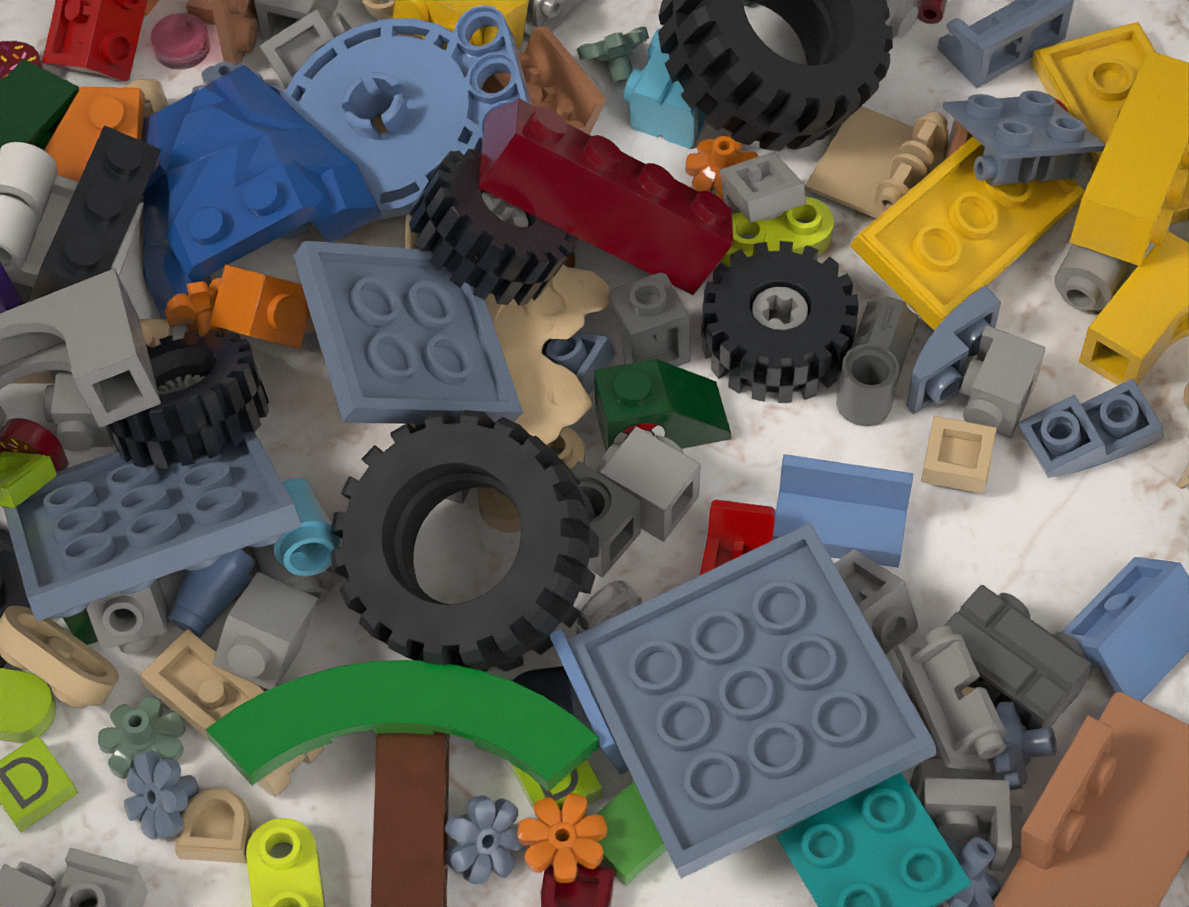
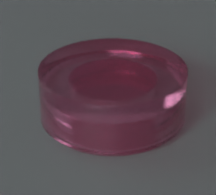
M186 13L169 15L161 19L151 32V42L155 57L165 67L177 70L189 69L204 61L210 52L207 27L200 18Z

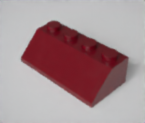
M518 98L491 110L486 117L478 188L651 275L665 273L673 286L691 295L697 292L734 244L732 208L728 207L717 195L709 191H697L674 179L665 168L654 163L645 164L622 152L611 140L600 135L591 136L566 123L552 109L535 107Z

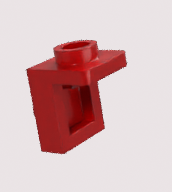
M713 500L709 511L707 540L700 575L773 541L776 510L771 506Z

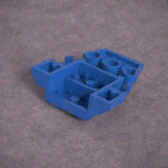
M245 64L143 119L142 141L162 149L143 195L144 279L161 319H167L164 310L167 308L166 304L172 297L182 293L188 294L187 284L204 281L209 288L213 280L211 274L225 267V264L233 263L311 220L328 243H332L382 216L357 164L296 112Z

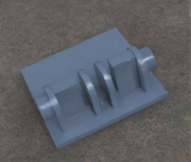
M1024 91L1020 94V97L1008 98L976 94L970 96L966 101L943 102L942 108L985 146L983 156H979L975 160L974 172L978 180H985L990 186L1017 183V181L1030 183L1033 180L1043 182L1047 180L1077 179L1091 167L1092 159L1090 152H1102L1105 147L1102 141L1086 129V125L1082 121L1073 118L1056 103L1053 96L1044 92Z

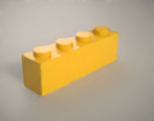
M1147 50L1083 194L1069 243L1141 266L1150 243L1162 246L1174 214V210L1165 208V205L1169 204L1178 207L1189 177V172L1181 169V166L1189 168V62Z

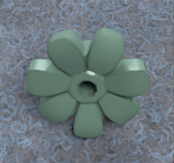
M642 26L634 28L626 34L622 32L613 33L604 37L605 40L586 43L576 49L580 60L593 58L602 62L607 61L613 83L629 78L633 71L629 54L632 53L636 46L647 42L649 35L647 28Z
M144 697L140 701L138 709H132L126 704L116 707L110 714V719L115 727L103 728L98 734L100 750L104 753L113 754L108 760L111 772L119 778H127L129 768L135 767V757L140 753L156 751L159 759H175L178 761L183 754L184 747L177 738L186 731L182 717L176 712L163 715L164 709L161 701L153 697Z

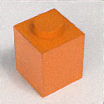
M225 264L209 324L247 336L300 349L310 311L301 284Z

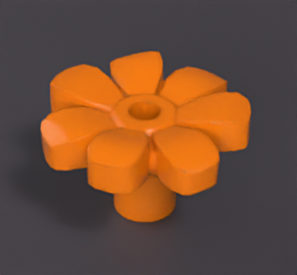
M731 135L720 136L715 140L707 138L697 144L698 153L687 155L685 171L688 175L694 176L692 179L693 189L712 193L715 188L716 195L724 201L720 169L759 156L755 151L742 152L743 144L734 141Z
M222 277L212 280L209 288L204 281L189 283L186 285L188 294L182 293L172 297L166 304L167 308L164 310L168 324L170 326L186 324L188 331L198 330L201 336H205L210 329L222 330L223 336H225V329L209 324Z
M575 793L568 794L562 809H559L553 798H543L533 806L537 820L534 818H524L520 821L517 832L518 840L522 845L530 846L525 852L524 859L529 869L535 873H541L552 865L554 878L557 882L569 883L573 882L577 877V863L588 869H595L603 859V848L597 841L607 836V825L601 815L595 814L585 817L588 805L587 799L584 796Z

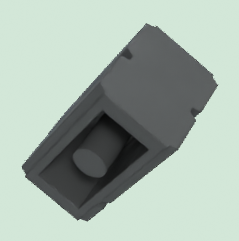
M980 585L963 603L960 610L955 612L944 625L949 626L953 634L962 635L968 652L980 675L978 679L967 687L974 689L977 687L985 688L995 710L1000 702L1014 701L1021 717V723L1027 730L1050 728L1081 693L1093 663L1085 658L1083 648L1072 637L1058 631L1051 634L1030 619L1031 616L1027 607L1018 598L1004 592L997 595L986 586Z

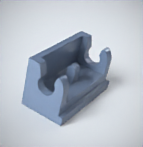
M1015 0L970 26L961 19L955 18L946 23V27L953 35L946 34L939 38L938 50L976 88H979L1032 58L1034 50L1052 46L1064 40L1074 0Z

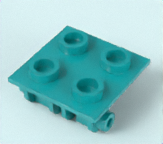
M902 772L808 817L776 836L818 907H936L972 886L971 881Z

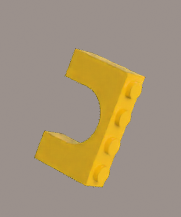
M1167 231L1162 246L1154 245L1143 259L1141 266H1137L1088 327L1079 363L1116 385L1134 379L1138 385L1170 345L1181 338L1189 336V242Z

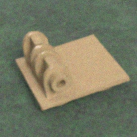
M861 106L843 122L805 184L804 189L877 219L942 163L948 143V121L940 113L929 112L926 116L919 117L913 127Z

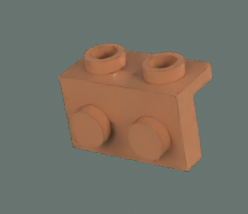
M547 26L536 27L525 51L518 52L531 103L535 107L552 109L566 123L590 135L605 105V97ZM504 72L495 73L486 79L482 89L486 93H497L509 84L511 75Z

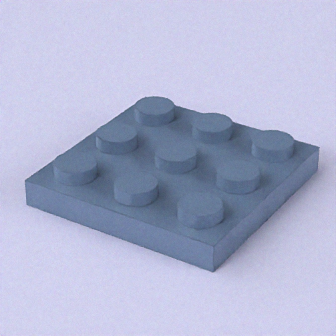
M304 241L293 255L343 422L406 424L408 422L409 424H425L424 419L426 415L446 411L454 420H460V415L464 410L485 412L495 422L501 417L515 422L523 413L486 301L474 296L473 287L464 282L460 288L449 281L453 275L446 268L438 271L429 262L433 256L431 251L421 252L420 249Z

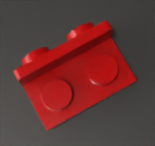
M56 0L41 63L58 69L97 73L117 81L127 82L130 79L148 0Z

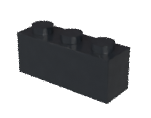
M106 125L103 126L40 267L29 302L112 270L162 149Z

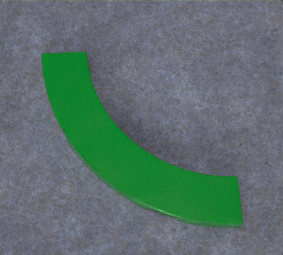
M416 660L370 661L333 667L301 676L250 699L205 729L209 741L252 786L273 770L294 758L324 745L331 744L332 738L374 730L375 734L415 733L433 735L436 731L474 741L476 747L507 760L530 775L548 792L599 748V737L575 716L546 697L526 687L477 669L447 663L446 666L430 664Z

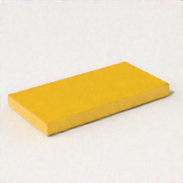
M1134 22L1034 50L1031 65L1046 92L1062 102L1073 118L1082 121L1086 125V129L1106 145L1147 50L1154 52L1156 50L1139 22ZM1090 152L1092 159L1090 170L1092 174L1102 152ZM1181 166L1182 170L1189 172L1188 167ZM1189 177L1178 207L1169 204L1165 205V208L1174 210L1170 225L1189 220Z
M973 136L862 230L849 246L935 331L939 324L958 305L985 285H990L1081 202L1085 190L1073 179L1047 180L1043 182L1033 180L1030 183L1017 181V183L990 186L985 180H978L975 175V160L977 157L983 156L985 146Z

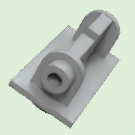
M941 626L933 629L926 635L925 639L928 645L923 649L901 644L894 646L893 649L904 671L902 673L904 686L908 693L918 702L930 729L929 733L935 742L937 755L944 761L946 767L980 772L990 771L992 768L988 759L999 755L1005 750L1006 746L1002 739L1006 736L1007 732L985 688L977 687L965 697L961 691L980 677L962 635L953 634L949 626Z

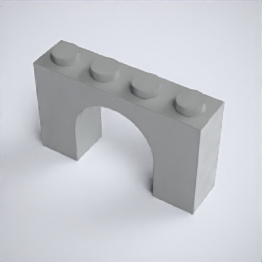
M115 268L0 313V389L34 373L49 370L70 371L99 428L161 404L139 316Z

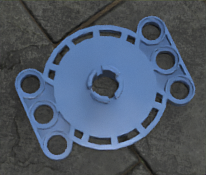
M487 5L473 7L466 11L458 19L453 32L439 24L415 18L384 19L359 25L334 37L313 53L292 77L285 92L274 84L266 83L296 112L357 164L382 214L381 217L375 219L377 221L409 214L411 207L445 157L448 158L451 152L460 150L463 155L468 149H476L481 152L484 122L491 110L518 98L532 105L513 34L501 11ZM484 26H495L498 28V33L492 42L483 46L470 44L472 35L478 29ZM397 34H419L426 37L423 40L411 36H397ZM444 43L448 44L446 50H443ZM500 72L511 75L509 84L503 90L497 93L482 91L483 84L489 76ZM303 93V96H302L300 102H298V100H299L301 94ZM386 111L381 117L389 132L379 134L372 120L378 114ZM312 220L279 238L291 239L304 234L312 226Z

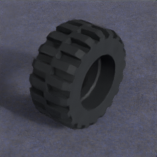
M663 0L661 2L658 17L660 24L664 26L658 31L661 53L669 54L665 67L672 83L679 81L684 89L681 94L682 99L690 109L697 106L707 116L703 120L706 124L716 131H719L721 128L732 133L731 138L734 141L748 146L754 141H759V148L764 150L781 151L786 146L789 149L797 150L810 146L816 140H823L873 96L879 89V82L886 76L891 63L888 52L893 48L892 26L885 24V21L890 18V11L886 0ZM743 1L762 5L783 18L798 36L805 52L807 65L792 62L770 49L752 28L747 18Z
M464 410L460 415V420H454L446 411L426 415L424 419L426 428L419 431L407 422L390 432L395 442L384 452L374 445L362 457L361 460L369 467L360 480L349 476L340 493L350 501L346 513L334 512L331 533L343 539V547L334 548L331 551L333 572L346 578V583L342 584L339 591L347 607L361 615L359 624L372 637L388 645L389 649L411 660L445 666L447 663L477 669L486 673L490 667H497L506 672L523 666V654L533 650L542 655L554 646L549 635L561 622L569 628L572 627L581 614V611L573 606L579 592L591 593L596 575L588 569L589 558L599 556V536L590 528V522L595 518L590 499L580 490V481L571 469L536 435H530L520 424L501 417L495 422L485 412ZM476 487L495 488L511 499L518 509L520 516V544L511 568L495 587L476 599L464 603L446 604L431 598L419 586L414 569L415 542L424 520L440 502L457 492Z

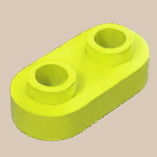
M805 197L806 204L786 210L782 215L773 219H760L750 223L742 212L732 215L734 244L720 262L730 268L731 254L742 249L747 257L753 256V245L767 242L768 251H779L780 241L793 242L792 252L803 254L807 245L818 249L819 256L831 244L834 226L833 214L823 202L811 197ZM804 220L809 221V223H800L798 221ZM752 234L755 237L752 239H745L740 236Z
M289 818L273 819L258 827L251 835L246 849L252 907H326L319 854L311 831L301 822ZM279 843H288L293 846L292 851L286 857L273 858L269 855L271 849Z

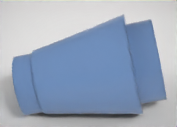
M238 549L221 555L220 559L209 567L194 571L187 570L173 603V608L167 618L184 631L189 629L198 638H201L206 629L216 621L252 580L249 573L254 567L255 561L243 550Z

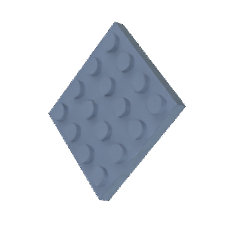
M244 431L245 441L235 447L230 444L220 447L222 454L209 459L206 453L195 457V464L181 466L180 460L172 461L168 469H156L153 461L145 468L137 467L134 465L133 460L126 462L121 458L119 452L115 451L58 471L54 479L16 508L3 507L27 599L36 622L51 616L65 618L83 611L90 602L115 593L132 594L142 591L151 586L157 578L182 569L190 571L204 569L216 563L221 555L246 546L264 547L279 541L286 532L301 527L294 502L256 433Z
M811 522L567 639L681 879L937 755L935 742Z

